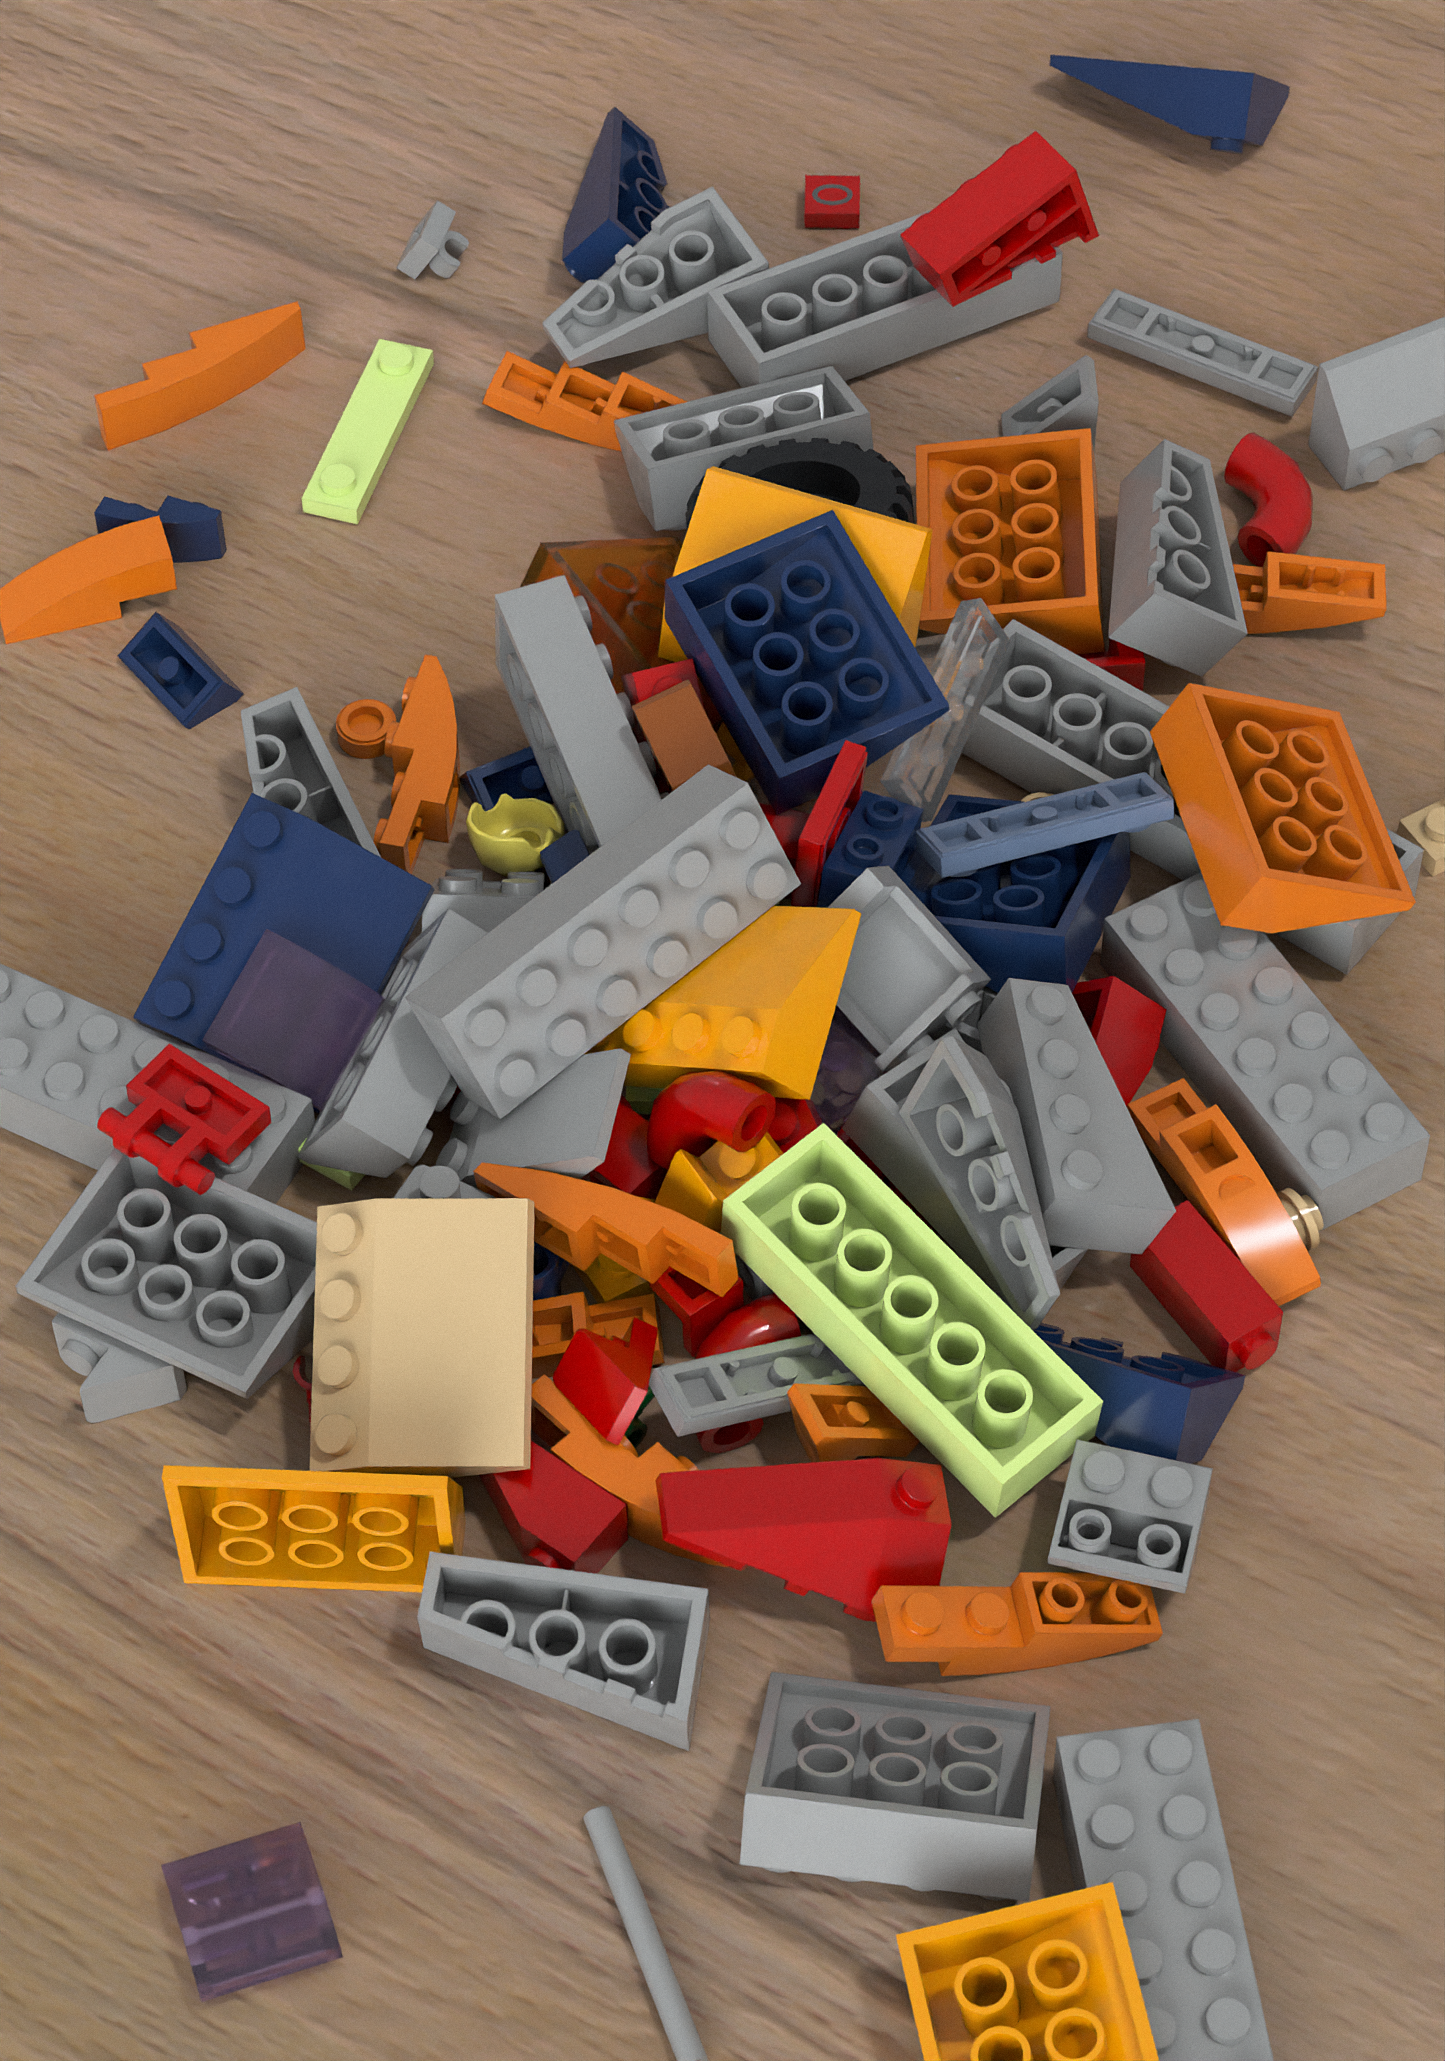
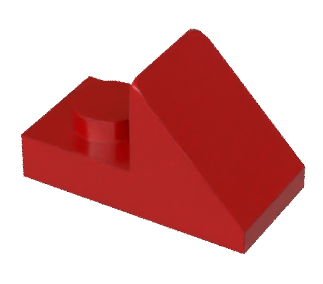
M635 1317L623 1339L614 1335L607 1339L585 1328H579L575 1332L553 1374L555 1386L605 1440L619 1445L648 1391L658 1333L657 1327Z

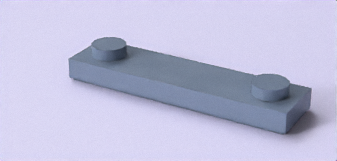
M1142 772L921 828L916 831L917 851L941 878L948 876L964 877L975 873L979 868L1119 832L1133 833L1146 830L1151 824L1174 819V799L1147 773Z

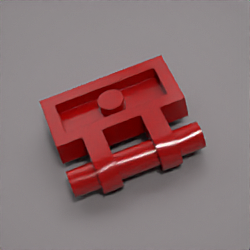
M169 1043L126 1085L128 1101L137 1107L128 1116L113 1107L107 1108L98 1119L97 1128L113 1139L115 1149L129 1158L140 1156L157 1167L159 1177L172 1186L179 1188L185 1185L197 1194L202 1195L212 1186L215 1174L200 1164L199 1161L207 1153H210L225 1164L230 1165L272 1121L269 1106ZM162 1124L182 1135L173 1145L154 1134Z

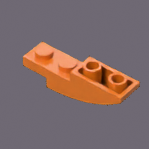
M426 654L417 677L409 676L405 683L402 695L403 714L400 722L392 721L387 731L385 756L392 758L394 769V782L391 791V806L393 808L389 819L381 818L379 820L374 835V844L381 858L410 874L414 870L425 839L449 843L456 819L460 794V756L454 701L446 675L437 656Z
M1184 1078L1127 1104L1128 1111L1143 1141L1194 1208L1278 1306L1321 1286V1278L1290 1216L1254 1156L1217 1104L1207 1108Z
M545 1374L532 1384L531 1429L551 1447L552 1455L627 1504L629 1536L680 1557L709 1565L728 1567L663 1541L655 1480L660 1473L699 1470L692 1461L681 1455L677 1458L674 1457L659 1442H656L641 1456H638L636 1449L625 1436H623L619 1445L605 1440Z
M1020 1572L1010 1587L880 1586L872 1599L885 1662H938L941 1676L984 1675L1054 1667L1123 1652L1156 1642L1163 1635L1151 1586L1093 1573Z

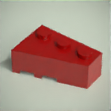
M1034 131L1019 144L1009 147L998 160L974 178L961 184L955 193L930 212L919 216L908 229L900 234L914 268L952 307L1012 279V271L1010 269L1033 258L1040 264L1055 258L1056 250L1054 248L1076 237H1079L1084 243L1099 237L1076 169L1037 131Z

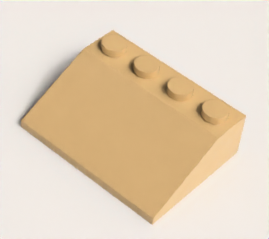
M387 1198L317 1207L309 1471L430 1475L452 1478L530 1469L534 1201L528 1198Z

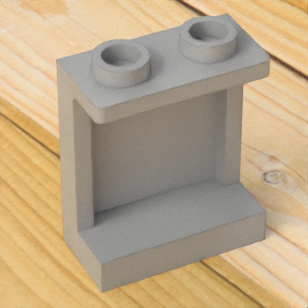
M889 866L868 867L828 907L855 909L861 913L836 1005L881 1054L874 1062L883 1072L893 1069L934 1042L932 1037L948 1022L953 1027L963 1022L982 1003V999L977 993L991 981L989 976Z

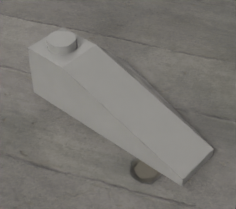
M713 186L664 210L651 222L652 230L633 247L627 244L615 255L616 263L598 280H588L542 322L544 331L570 368L708 333L707 291L769 269V263Z

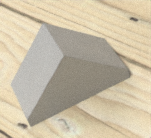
M1088 355L1083 356L1002 413L1003 437L1091 428L1093 450L1095 452L1099 401L1094 360Z

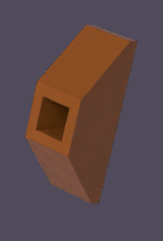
M689 680L683 681L631 706L670 793L707 765H711L736 777L731 763Z

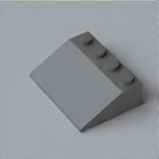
M114 1148L15 1287L17 1293L248 1399L313 1340L317 1222L216 1177L209 1190L202 1195L197 1194L185 1185L179 1188L174 1187L160 1178L158 1168L142 1157L129 1158Z
M771 1672L745 1792L740 1865L762 1867L776 1873L793 1871L833 1876L847 1882L864 1880L903 1885L918 1891L942 1890L979 1895L989 1900L1013 1899L1029 1902L1051 1706Z

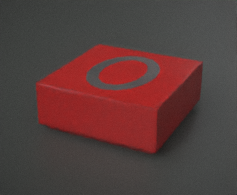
M805 175L804 228L860 227V176Z

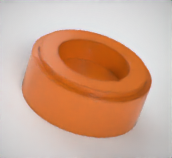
M373 699L357 700L346 705L339 712L336 719L337 738L340 747L350 756L360 759H372L384 755L389 725L392 721L396 722L395 713L387 704Z

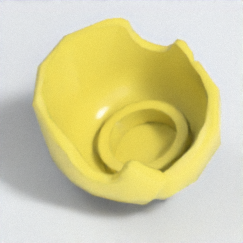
M505 793L500 795L497 804L488 811H484L481 804L474 802L466 819L470 843L481 864L502 876H508V872H535L541 869L544 865L540 859V852L565 835L564 822L555 807L537 798L513 799Z

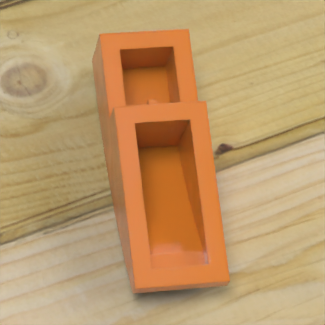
M160 516L125 524L84 539L49 556L0 589V624L6 644L120 619L122 614L119 602L176 590L177 585L172 555Z

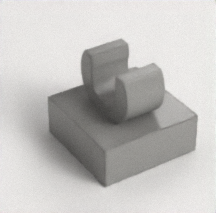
M437 200L412 231L396 268L416 279L429 264L436 274L444 278H450L461 263L457 259L469 244V241L460 233L448 231L456 212Z

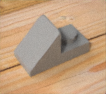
M59 1312L52 1320L61 1359L72 1370L88 1376L80 1387V1397L87 1422L98 1423L179 1401L187 1391L183 1369Z

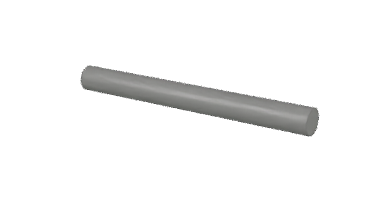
M607 1806L596 1807L588 1811L583 1819L676 2060L709 2061L612 1812Z

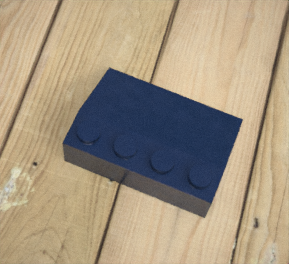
M833 510L665 580L664 619L687 659L693 658L696 675L776 815L819 797L845 740L866 747V752H868L867 768L949 711L947 700Z
M251 793L133 1018L145 1027L311 1098L313 1111L319 1114L435 889L432 885L314 820Z
M948 794L930 826L1016 805L1024 801ZM1119 832L979 868L975 873L964 877L948 876L941 878L916 849L900 879L989 976L991 981L985 985L986 987L999 993L1008 978L1068 985L1071 992H1073L1103 933L1104 918L1112 915L1131 877L1130 833Z

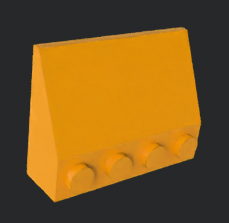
M712 466L706 471L673 576L833 510L916 648L933 529ZM664 602L658 657L674 662L687 660L686 655L664 619Z
M771 907L585 1054L619 1048L630 1053L631 1057L623 1086L664 1089L676 1078L687 1072L723 1071L759 1086L774 1097L810 1100L861 913L855 909Z
M163 1465L162 1482L184 1583L422 1593L430 1552L463 1556L466 1527L462 1487L448 1476Z
M1113 1882L896 1935L924 2061H1159Z

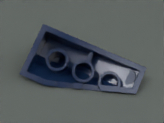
M1051 55L1049 64L1053 68L1192 135L1211 140L1210 150L1242 154L1244 144L1263 146L1289 97L1290 90L1288 85L1250 72Z
M616 107L607 113L564 230L562 261L569 273L581 283H586L588 280H598L616 263L615 255L627 244L632 247L636 245L652 230L651 222L664 210L670 208L660 193L667 186V181L654 140Z
M1040 1323L1038 1328L1033 1329L1103 1400L1095 1436L1110 1447L1190 1464L1202 1461L1244 1386L1246 1375L1184 1356L1162 1352L1161 1358L1142 1355L1127 1357L1123 1356V1342L1103 1337L1101 1340L1073 1337L1071 1343L1063 1341L1064 1330L1057 1326Z

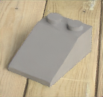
M621 1048L584 1054L501 1119L466 1098L460 1091L450 1110V1119L454 1121L450 1140L440 1152L435 1166L443 1165L452 1168L458 1174L459 1181L477 1188L473 1171L481 1162L549 1171L577 1179L582 1178L605 1161L631 1054Z

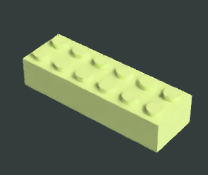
M824 1123L723 1200L721 1234L733 1240L734 1252L995 1518L1074 1453L1076 1440L1088 1442L1095 1436L1103 1400Z

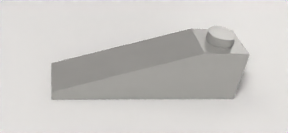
M953 1035L945 1037L938 1043L899 1113L1015 1314L1033 1330L1038 1328L1059 1297L1060 1290L1018 1109L1013 1102L1008 1085L998 1077L984 1054Z

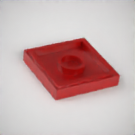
M845 740L799 837L795 873L801 885L792 892V907H817L823 866L863 792L868 757L865 746Z

